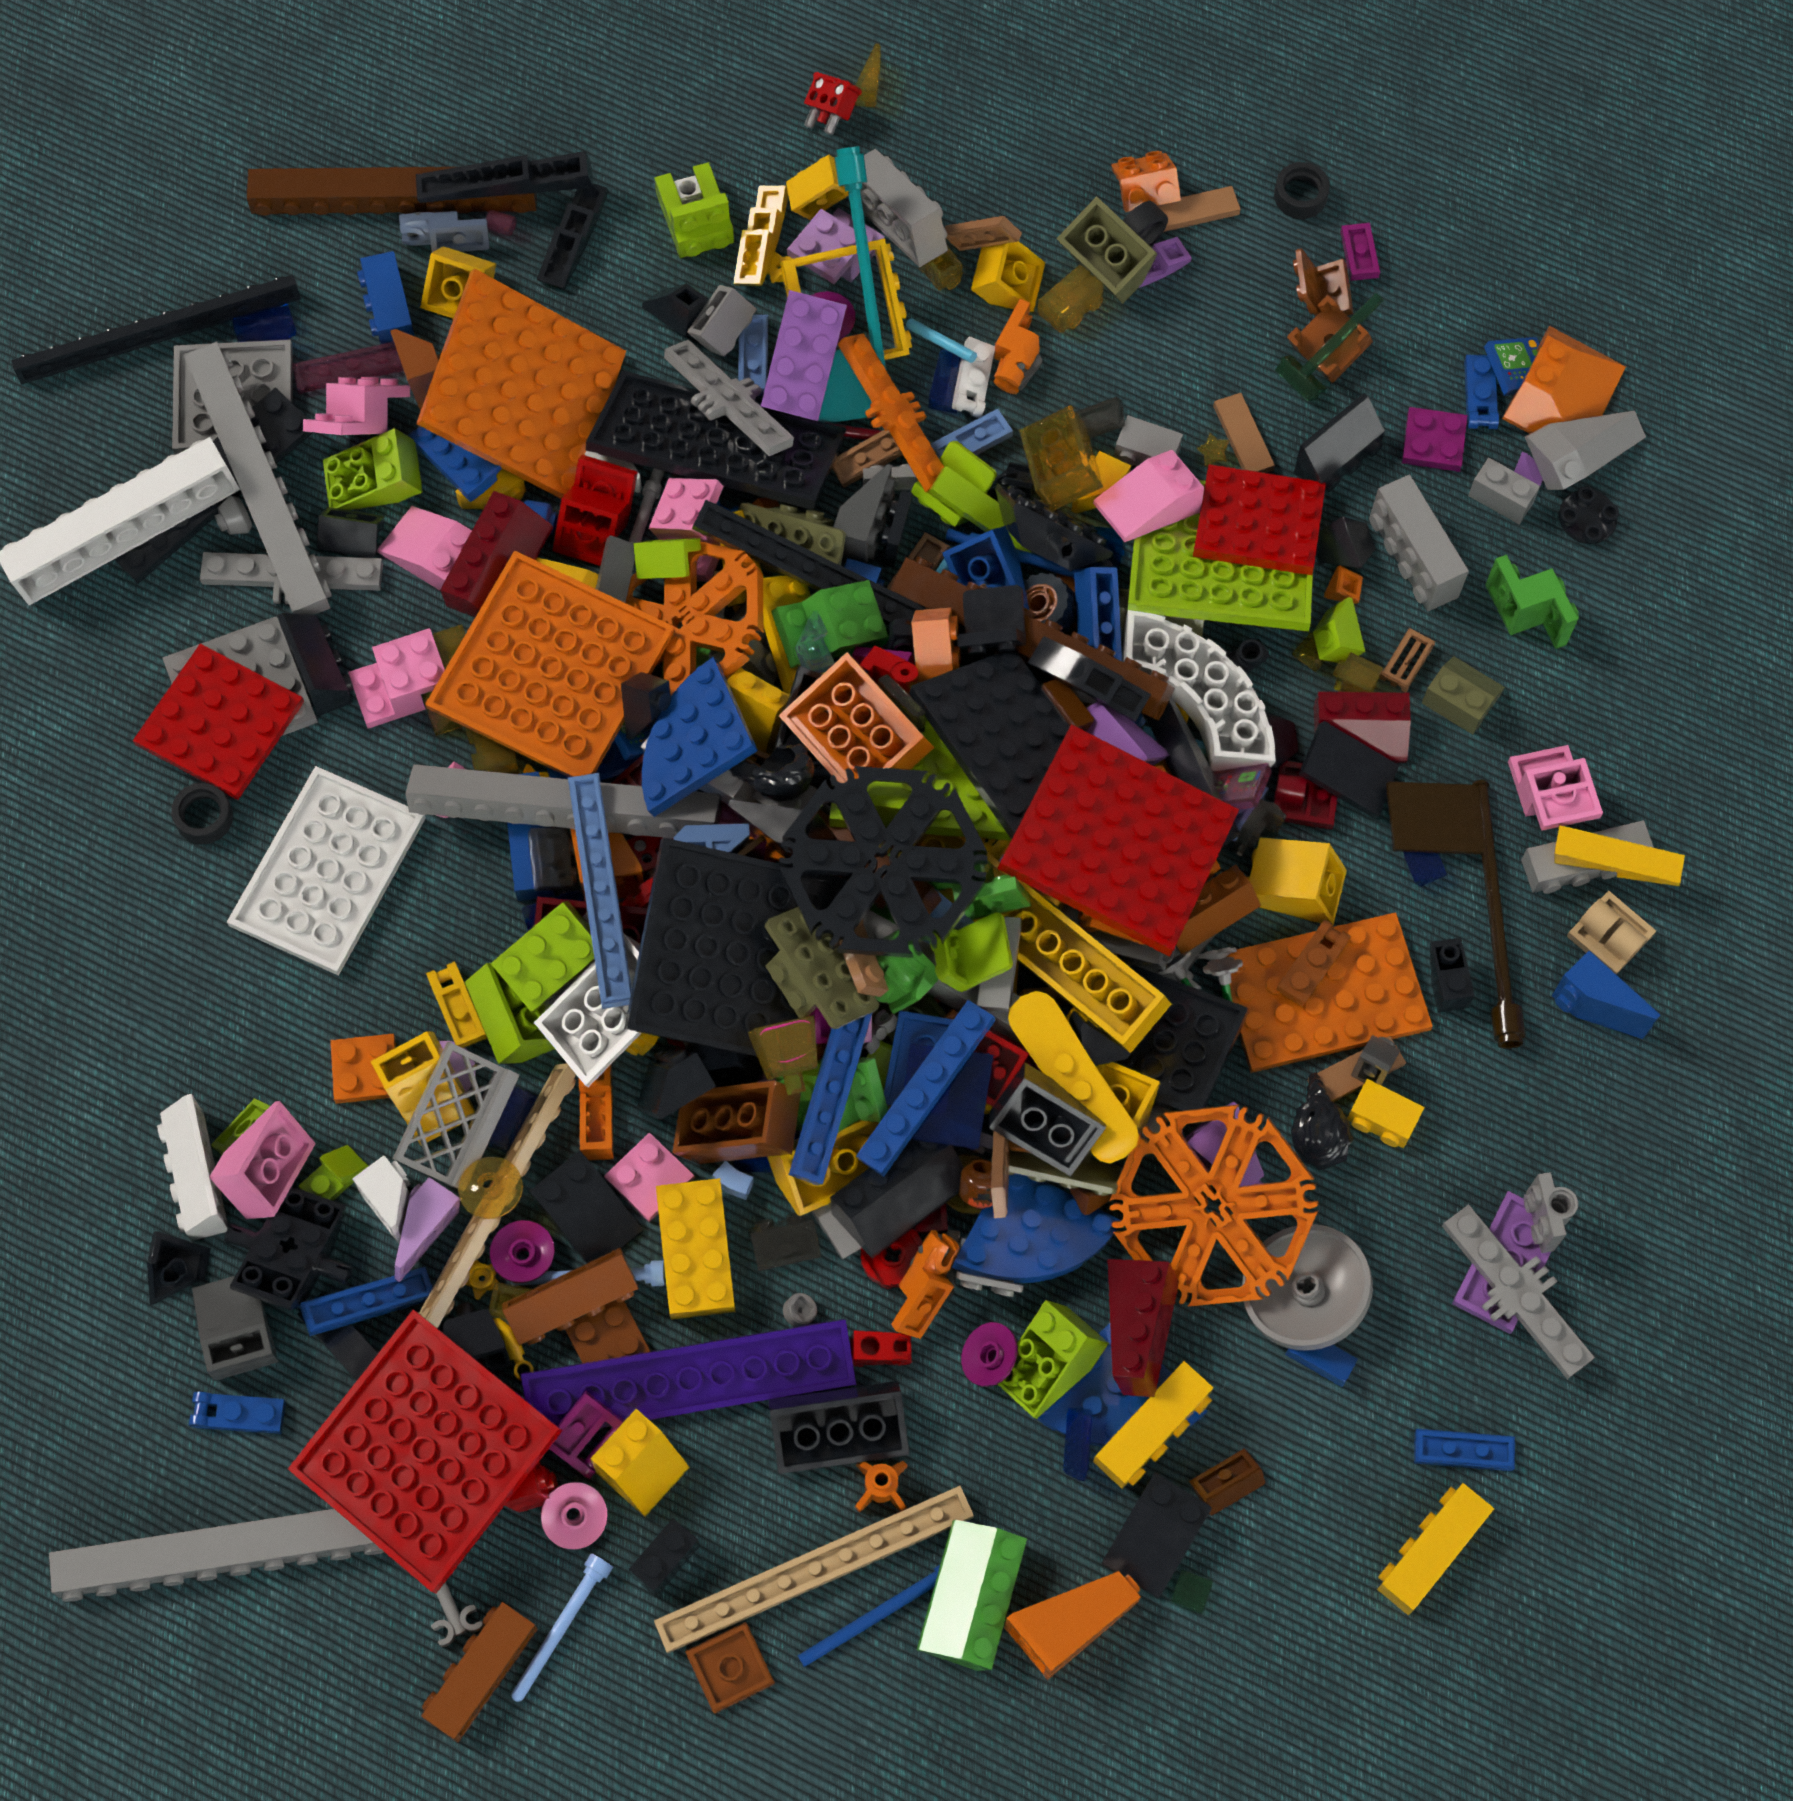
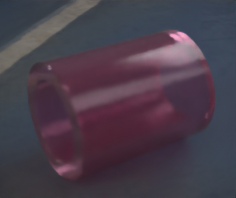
M491 209L486 217L488 230L512 236L517 222L515 216Z

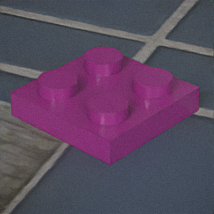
M1409 407L1402 464L1460 472L1463 460L1467 415Z

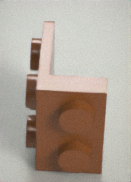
M1302 248L1296 249V259L1293 260V267L1300 282L1296 286L1297 295L1301 302L1304 301L1306 303L1309 313L1317 316L1320 312L1318 304L1328 294L1347 316L1354 314L1347 264L1344 259L1315 267Z

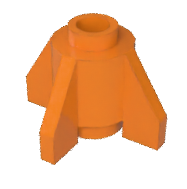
M865 1461L856 1464V1467L865 1475L866 1491L855 1505L859 1513L872 1500L877 1503L890 1501L899 1512L907 1509L897 1493L898 1476L908 1467L904 1461L893 1466L887 1464L872 1466ZM879 1479L882 1481L884 1479H887L888 1482L887 1484L880 1486L876 1483L875 1480Z

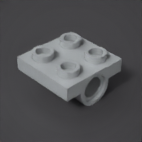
M1551 1172L1538 1174L1526 1191V1194H1524L1526 1212L1531 1213L1534 1223L1531 1226L1532 1238L1535 1244H1539L1541 1253L1552 1252L1557 1248L1566 1236L1565 1225L1578 1208L1577 1197L1570 1189L1554 1187Z

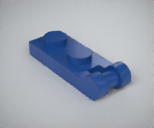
M1466 355L1464 367L1467 429L1487 426L1488 429L1497 430L1499 425L1496 375L1487 355ZM1478 412H1487V415L1478 414Z
M193 1392L192 1403L195 1404L194 1414L190 1415L189 1418L190 1427L282 1434L286 1407L284 1399ZM208 1406L217 1407L216 1417L207 1416Z

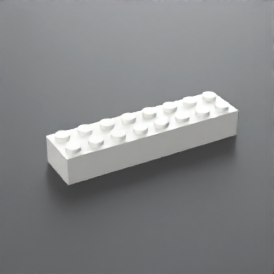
M208 437L205 440H198L190 448L179 454L168 456L161 464L141 471L128 482L115 485L106 494L86 501L82 507L73 512L60 515L51 524L34 529L29 536L18 542L5 545L0 551V564L11 584L26 603L31 605L143 544L156 535L174 527L176 524L238 492L240 488L212 439Z

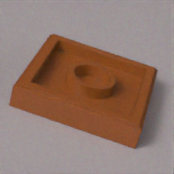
M746 1622L685 1651L713 1714L775 1685Z

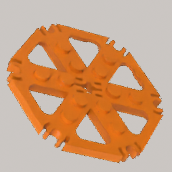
M701 542V550L688 552L690 573L688 577L664 578V605L634 598L633 591L635 588L643 584L647 579H638L636 573L631 576L625 603L675 627L676 631L657 663L658 665L664 660L663 679L669 680L671 696L684 680L696 670V646L725 653L723 660L719 664L726 679L750 660L747 655L754 654L755 651L748 643L752 640H761L756 631L764 633L763 573L745 551ZM704 555L725 560L724 568L697 590V561L699 557ZM747 589V613L742 620L736 622L714 617ZM682 622L683 626L679 629L677 625Z
M1239 1104L1165 1112L1163 1114L1168 1118L1170 1126H1168L1164 1117L1158 1116L1156 1121L1160 1125V1131L1154 1133L1147 1125L1142 1128L1143 1134L1150 1139L1149 1141L1142 1136L1140 1131L1138 1132L1137 1146L1127 1157L1117 1181V1193L1112 1194L1110 1201L1114 1199L1123 1201V1203L1118 1202L1110 1206V1210H1120L1123 1213V1219L1112 1222V1227L1122 1228L1125 1226L1127 1230L1114 1231L1113 1233L1133 1260L1153 1261L1139 1242L1138 1235L1141 1230L1187 1225L1171 1262V1266L1179 1280L1178 1289L1182 1294L1179 1304H1184L1187 1301L1189 1293H1192V1299L1188 1306L1262 1300L1264 1297L1259 1293L1257 1286L1268 1297L1272 1292L1267 1286V1280L1274 1279L1280 1287L1283 1286L1285 1280L1278 1273V1270L1286 1276L1287 1280L1290 1279L1318 1211L1309 1212L1305 1211V1208L1312 1209L1319 1205L1318 1201H1308L1304 1196L1305 1191L1316 1189V1184L1306 1183L1302 1185L1301 1181L1307 1179L1314 1180L1315 1178L1269 1117L1263 1129L1259 1126L1264 1120V1114L1259 1113L1256 1121L1253 1123L1246 1120L1245 1115L1248 1110L1246 1106L1239 1111L1238 1118H1235V1112ZM1219 1120L1226 1125V1134L1210 1172L1183 1137L1182 1131L1186 1124ZM1263 1141H1267L1274 1146L1291 1170V1175L1286 1181L1240 1186L1257 1145ZM1146 1154H1154L1182 1192L1146 1196L1135 1194L1132 1190V1182L1143 1157ZM1210 1185H1212L1215 1188L1217 1193L1214 1192ZM1207 1197H1210L1213 1201L1216 1199L1221 1201L1222 1204L1218 1207L1220 1214H1217L1214 1210L1211 1212L1206 1210L1209 1204L1206 1200ZM1226 1206H1228V1207L1230 1208V1210L1233 1212V1214H1231V1213L1229 1212V1210L1226 1208ZM1284 1215L1294 1216L1297 1220V1228L1286 1254L1281 1257L1273 1256L1245 1219ZM1217 1240L1246 1277V1281L1242 1286L1222 1289H1207L1203 1286L1201 1277Z

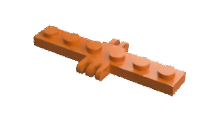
M864 333L844 337L837 345L872 402L870 404L871 408L865 411L867 418L877 417L871 421L873 428L882 426L885 431L889 430L924 491L928 492L942 468H944V465L939 460L918 424L927 417L925 412L915 413L921 406L918 401L909 403L915 398L912 391L900 394Z

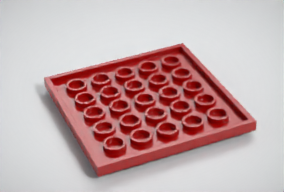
M1071 724L997 869L1012 877L1015 876L1016 879L1170 957L1239 809Z
M413 1309L292 1462L288 1470L421 1584L436 1594L563 1430Z

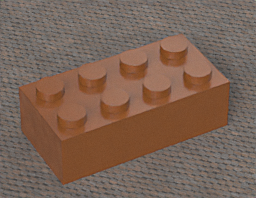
M776 1080L712 1088L679 1108L672 1153L697 1164L792 1154L801 1092Z

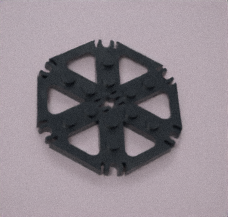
M854 766V771L859 777L855 779L853 771L847 768L845 769L848 778L847 782L839 783L834 775L830 776L832 790L827 785L825 779L783 835L782 839L784 842H781V850L791 851L793 854L790 858H779L780 872L811 935L818 927L815 934L816 940L819 941L827 933L834 936L829 943L830 949L834 950L837 948L840 940H843L842 944L837 948L838 953L913 958V953L908 946L913 945L914 952L920 956L922 955V950L919 946L920 942L927 940L931 943L933 949L937 948L935 933L943 944L985 886L986 872H978L974 867L978 864H987V856H985L987 855V850L956 789L954 788L953 792L948 796L950 793V784L948 782L940 790L933 788L937 781V775L932 774L929 776V771ZM875 781L908 784L912 789L911 795L888 827L885 828L867 792L869 784ZM832 802L837 805L855 842L811 839L806 835L805 831L825 803ZM942 810H948L954 815L966 839L965 844L958 849L916 846ZM890 853L889 863L891 865L887 866L884 864L877 870L878 860L876 857L883 858ZM804 873L851 876L830 906L825 910H817L813 907L801 883V877ZM912 881L960 884L962 891L943 917L933 918L929 915ZM881 894L900 931L899 935L892 940L858 937L854 930Z

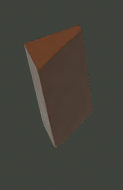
M1057 679L1043 684L1042 689L1069 726L1072 724L1087 731L1092 725L1094 718L1072 689Z
M1244 1448L1189 1482L1198 1498L1212 1507L1209 1513L1212 1516L1263 1486L1265 1479L1260 1466Z

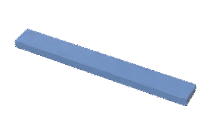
M599 773L568 777L602 1009L629 1005L632 987Z

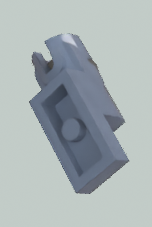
M457 211L399 214L402 244L410 246L431 245L432 252L443 246L460 252L490 249L486 218L458 221Z

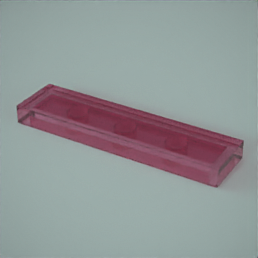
M394 342L292 364L299 394L326 388V383H338V377H355L357 381L361 377H378L404 371Z

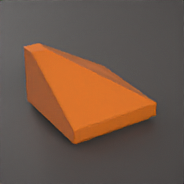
M1341 565L1337 566L1324 593V597L1336 601H1342L1350 597L1353 599L1354 604L1359 603L1363 576Z

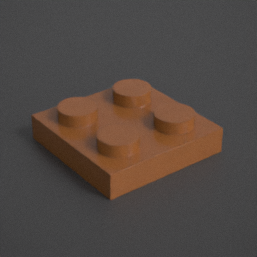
M614 1300L604 1305L605 1309L591 1317L584 1315L576 1319L572 1326L565 1329L582 1363L650 1352L625 1301L617 1303Z

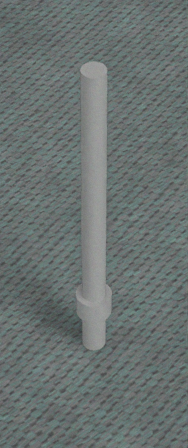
M653 468L650 479L645 482L642 491L644 497L628 542H641L654 502L660 496L662 490L661 481L665 471Z

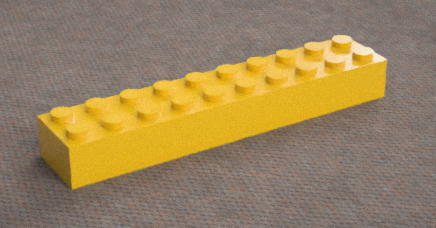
M924 834L916 846L958 849L965 844L966 839L959 836ZM987 852L985 856H987V860L993 867L994 878L1008 875L997 869L1000 862ZM1018 880L1029 893L1031 906L1000 913L1004 917L1021 918L1022 924L1017 961L1131 1053L1172 1004L1164 994L1026 883ZM952 888L939 891L950 902L954 903Z

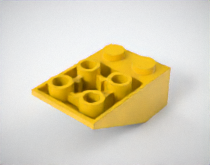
M426 1031L370 1061L386 1092L407 1125L443 1052V1048L433 1031ZM448 1060L447 1064L450 1073L453 1074L455 1073V1071L450 1061ZM444 1071L440 1078L445 1077ZM458 1077L454 1078L453 1082L457 1094L465 1093ZM447 1081L438 1084L434 1090L437 1103L452 1098ZM468 1097L460 1100L465 1116L475 1113V1109ZM454 1103L439 1108L444 1124L459 1119ZM434 1111L423 1114L420 1120L423 1133L439 1127ZM461 1124L446 1129V1132L460 1126ZM441 1132L426 1137V1142L428 1143L441 1136Z

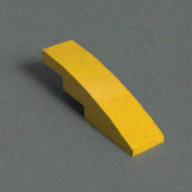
M759 186L756 207L750 208L747 230H742L733 283L735 286L763 285L772 263L788 200L786 186Z

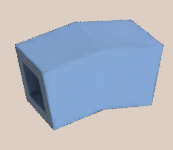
M724 1161L712 1175L713 1179L720 1178L721 1187L725 1192L747 1200L754 1183L753 1176L736 1170L727 1161Z

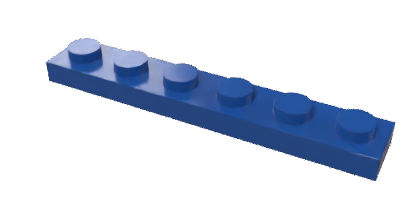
M967 1000L857 1153L856 1157L859 1161L883 1177L886 1175L994 1024L996 1019L993 1015Z
M872 1013L841 1028H831L789 1171L790 1176L816 1186L823 1185Z

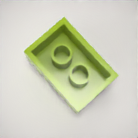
M569 901L562 902L490 964L527 1008L533 1012L538 1010L595 961L590 926Z

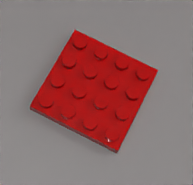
M1209 464L1193 557L1312 576L1326 482L1320 484L1318 481Z
M200 643L137 733L133 742L137 747L203 782L216 786L224 793L239 800L303 705L304 699L302 696Z

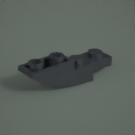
M1045 636L1041 639L1028 664L1081 694L1088 695L1134 722L1137 721L1151 696L1150 693L1125 680L1118 673Z

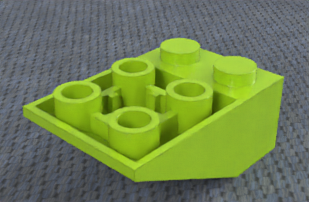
M396 428L323 459L328 505L330 508L355 510L394 504L423 492L416 443L412 438Z
M1045 1300L1017 1342V1359L1012 1371L998 1385L1033 1418L1037 1419L1092 1370L1109 1343L1070 1308Z

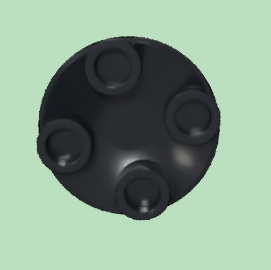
M1589 486L1581 487L1579 490L1570 493L1561 503L1559 509L1560 524L1568 536L1580 543L1597 544L1603 542L1613 534L1617 526L1618 507L1604 494L1595 491Z

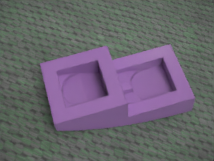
M1178 237L1154 244L1152 249L1157 253V256L1140 287L1158 281L1191 262V256Z

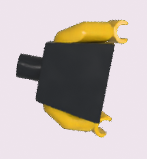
M465 1302L456 1307L457 1317L448 1319L443 1323V1333L488 1370L494 1371L511 1366L510 1360H514L513 1373L517 1380L521 1381L520 1375L517 1372L518 1367L524 1365L529 1368L530 1372H533L532 1364L524 1360L522 1356L525 1354L522 1345L518 1344L510 1325L500 1318H492L489 1310L476 1311L472 1303Z

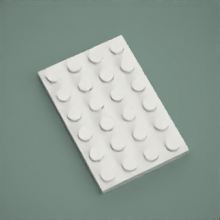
M315 766L227 920L228 926L339 976L425 821V815L409 813L408 806Z

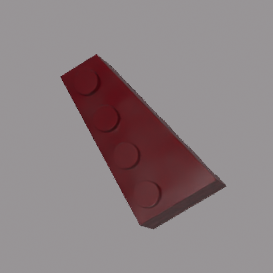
M1108 1259L1113 1378L1123 1395L1155 1397L1179 1280L1170 1262Z

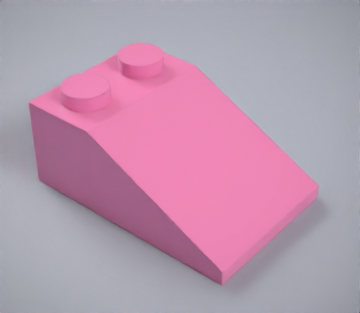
M1169 450L1145 460L1094 499L1093 504L1122 540L1127 542L1200 513L1204 486L1173 450Z
M411 506L377 549V552L440 590L472 530L455 520Z
M275 1101L222 1154L209 1178L245 1219L275 1217L316 1143L280 1101Z

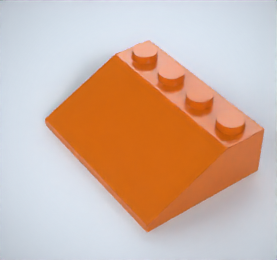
M848 652L778 715L824 768L836 777L839 783L847 782L848 778L845 771L847 768L853 771L855 779L859 778L858 774L854 771V766L910 770L935 748Z

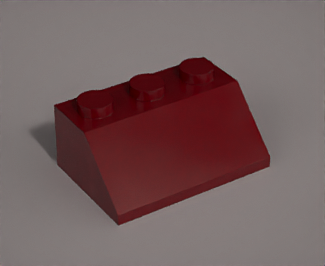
M1317 693L1313 706L1314 735L1319 723L1325 721L1391 761L1407 763L1411 723L1409 693Z

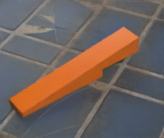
M611 1064L589 1087L585 1086L579 1079L580 1151L588 1160L614 1159Z

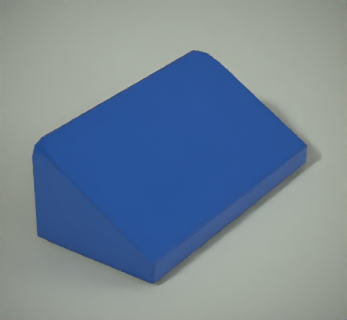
M1334 1345L1305 1351L1288 1348L1285 1353L1286 1356L1340 1387H1343L1358 1360Z

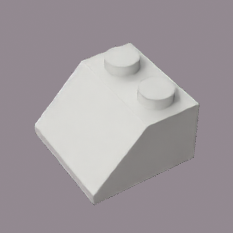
M383 1155L352 1179L363 1199L398 1244H400L409 1203L408 1196L410 1193L407 1187L411 1183L398 1162L395 1160L390 1163Z

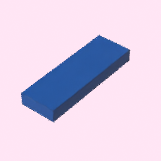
M1416 1429L1414 1463L1513 1471L1515 1469V1437Z

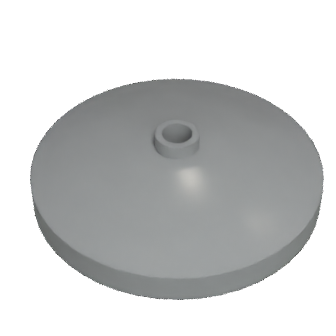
M1313 1224L1290 1279L1287 1280L1286 1276L1278 1270V1273L1285 1280L1283 1286L1280 1287L1276 1280L1269 1279L1267 1280V1286L1272 1293L1268 1297L1257 1286L1259 1293L1264 1298L1262 1300L1244 1301L1247 1313L1255 1327L1272 1342L1294 1350L1322 1349L1346 1338L1362 1322L1372 1299V1274L1363 1252L1351 1238L1334 1228ZM1292 1226L1275 1233L1266 1239L1263 1244L1273 1256L1281 1257L1285 1255L1297 1226ZM1243 1275L1242 1285H1243V1284L1245 1283V1281H1246V1277H1245L1244 1275Z

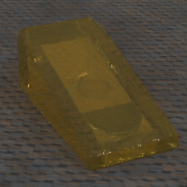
M875 43L855 85L862 90V94L858 96L855 106H876L881 66V46L878 43Z

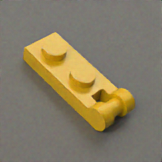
M454 961L447 964V968L438 972L432 970L427 972L426 975L455 1045L465 1048L487 1039ZM452 979L454 984L442 988V983Z

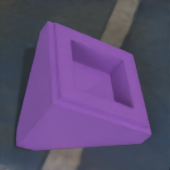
M1522 452L1514 472L1541 486L1543 479L1535 460L1527 453Z

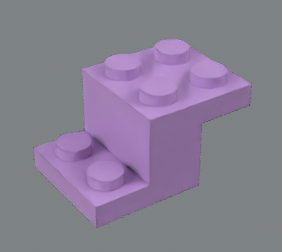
M840 208L833 215L820 209L787 248V255L794 259L856 245L852 216ZM865 224L868 242L885 238V236ZM875 250L869 251L870 260L875 255ZM857 254L804 265L833 284L840 277L852 282L860 273Z

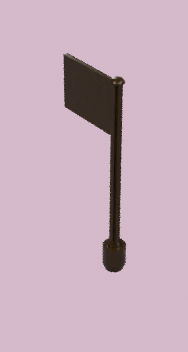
M1480 779L1474 781L1471 785L1388 781L1386 788L1393 852L1482 855L1498 993V1003L1491 1009L1494 1040L1498 1042V1047L1503 1049L1522 1046L1523 1038L1526 1036L1522 1006L1515 1004V1001L1512 999L1488 795L1489 782Z

